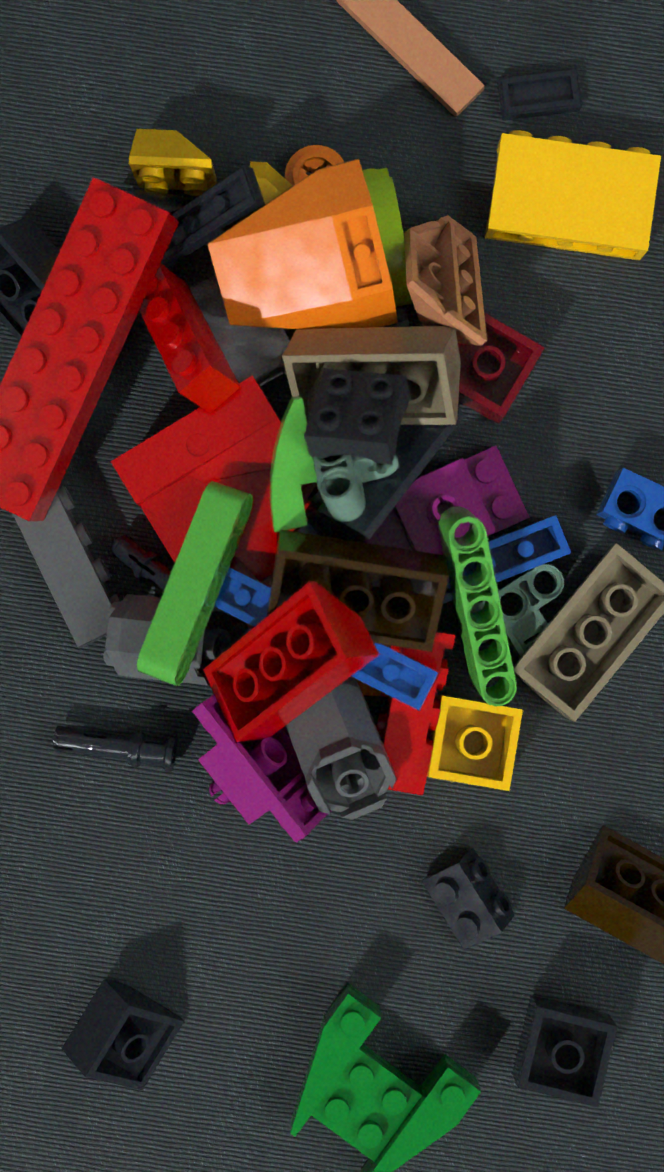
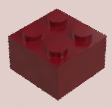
M484 312L487 341L481 346L458 343L461 361L458 401L499 425L545 347Z

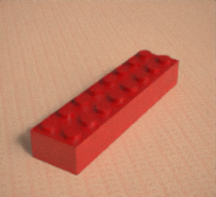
M95 177L92 178L0 384V508L27 521H44L179 224V221L169 212Z

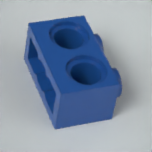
M626 468L618 470L596 515L605 519L603 525L622 534H625L628 529L641 536L639 542L662 551L664 547V531L659 530L655 526L654 515L657 510L664 511V486ZM620 493L629 494L633 498L635 507L631 514H625L618 508L617 498Z

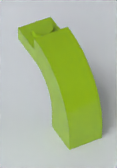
M387 168L365 169L363 174L376 216L392 283L395 306L412 304L406 281L405 241L393 179L389 177Z

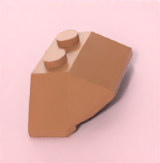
M449 215L441 217L438 221H430L409 228L404 233L406 281L420 322L423 326L452 327L456 331L457 343L481 346L487 341L476 236Z

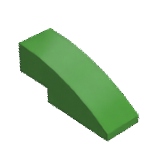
M301 396L291 397L274 445L270 470V507L274 532L280 531V529L288 530L308 526L301 484L317 482L313 457L309 456L304 439L307 421Z

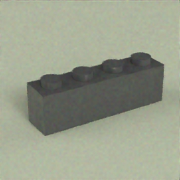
M63 486L58 488L44 521H27L15 514L13 516L77 647H85L107 636L109 608L113 602L122 601L118 593L112 596L105 582L111 579L109 572L101 558L94 560L88 545L93 543L92 538L83 522L76 523L70 511L75 508V503L67 488Z

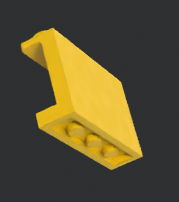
M521 130L510 131L509 134H501L497 148L498 157L490 213L486 224V239L634 260L642 259L649 248L661 161L660 155L650 154L648 149L641 147H631L626 151L611 149V145L604 142H589L587 145L572 143L571 139L563 136H551L548 139L534 138L531 133Z

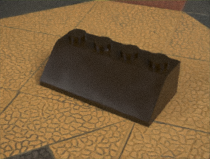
M280 529L266 617L307 583L316 582L362 618L374 643L432 652L449 578L446 557L440 554Z
M603 825L573 877L564 909L664 964V858Z

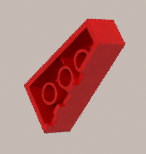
M436 632L432 652L389 645L390 649L439 674L420 711L381 692V696L388 697L385 713L378 712L376 728L397 779L393 787L389 786L388 790L417 795L424 794L433 749V739H430L431 731L436 729L441 710L440 699H437V693L442 691L443 686L446 685L449 670L447 659H444L445 648L453 650L456 635Z

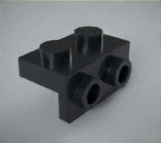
M473 848L465 851L458 860L428 874L422 880L423 885L464 950L502 933L514 917L508 897L499 890L490 875L487 863L478 856Z

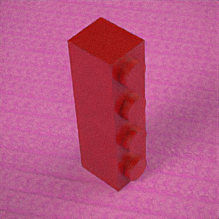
M160 263L139 311L178 392L211 413L238 390L240 385L188 284Z

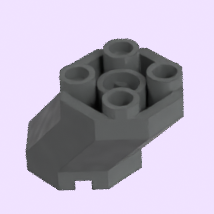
M127 594L122 601H115L110 606L103 658L108 666L114 667L117 675L159 680L137 670V660L161 598ZM213 607L189 671L182 683L210 686L203 669L246 635L243 623H236L234 616Z
M349 677L288 723L286 729L304 773L307 788L319 811L331 814L330 810L341 813L342 818L353 820L382 808L387 799L386 791L388 787L391 786L392 788L397 779L370 713L368 703L357 680Z

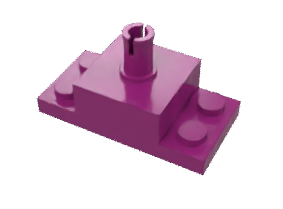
M495 445L465 460L461 458L416 479L369 540H364V542L444 555L438 522L441 515L451 507L461 506L467 508L483 523L487 537L528 519L529 515ZM469 522L459 524L455 529L454 537L465 535L469 529Z
M214 694L192 711L204 729L217 742L213 748L198 759L214 780L209 785L211 797L220 790L223 791L215 799L217 803L224 805L231 802L249 825L270 810L295 843L306 837L328 815L319 811L307 788L304 773L286 726L270 738L236 743Z

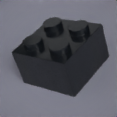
M531 995L512 1071L517 1087L598 1108L618 1026L609 1014Z

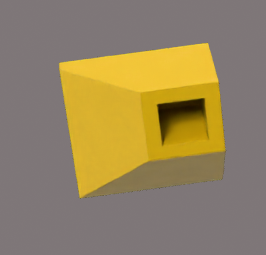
M136 129L129 154V166L139 188L166 194L168 189L184 190V193L187 195L200 196L218 183L212 159L177 130Z

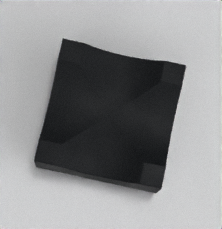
M324 369L304 433L309 456L325 458L332 455H352L363 457L376 463L392 465L400 424L410 400L406 375Z

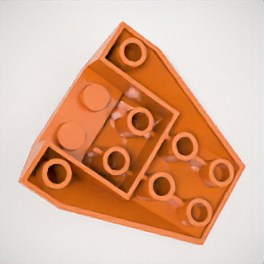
M359 159L316 170L208 243L230 325L285 329L374 328L398 323L392 283L373 204Z

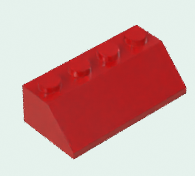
M309 582L205 667L203 671L237 743L270 738L380 654L362 618L318 583Z

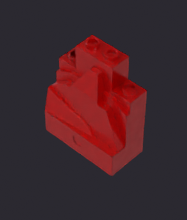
M252 375L239 383L240 388L213 412L209 413L199 407L110 462L135 503L142 508L174 563L177 560L203 492L211 481L252 494V510L230 568L270 588L279 531L274 532L272 525L270 470L274 445L281 421ZM316 482L301 484L305 510L311 504L307 498L318 486Z

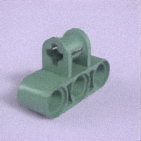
M396 454L392 465H379V463L352 455H332L325 458L313 457L317 485L330 515L335 520L341 522L352 521L362 514L365 508L362 483L389 476L398 468Z
M543 564L532 568L498 589L499 599L504 594L511 593L519 601L518 611L514 615L508 616L502 612L508 644L518 659L521 658L548 625L539 608L555 599L564 587L562 573L552 565ZM539 572L549 574L553 581V586L547 594L539 593L533 585L535 575ZM485 600L475 603L471 608L470 614L481 611L485 605ZM457 620V621H456V630H457L458 635L461 637L460 629H459V624H458V620ZM538 633L537 636L524 643L525 640Z

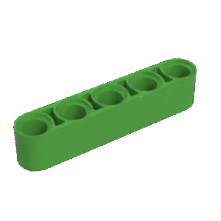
M211 481L205 488L137 660V670L139 672L175 686H179L185 679L249 519L253 505L252 494Z
M461 506L451 507L441 515L438 529L443 553L446 557L449 582L470 680L485 702L492 706H503L514 698L517 684L486 530L483 523L467 508ZM463 522H469L467 533L461 537H454V532L458 525ZM477 562L476 570L472 574L462 576L463 569L467 564ZM485 600V605L481 611L470 614L471 608L475 603ZM493 639L487 649L478 651L483 641ZM500 676L499 681L494 686L486 687L491 678Z

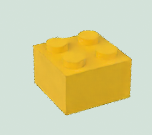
M437 695V699H440L441 710L436 729L431 731L430 739H433V749L427 776L510 791L523 710Z

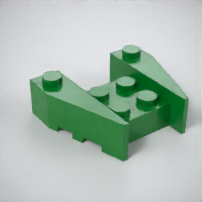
M347 983L324 1014L319 1035L291 1118L290 1134L296 1137L309 1117L313 1116L369 1158L361 1168V1172H393L456 1127L481 1093L477 1077L446 1054L442 1056L420 1086L364 1045V1041L381 1019L380 1006Z

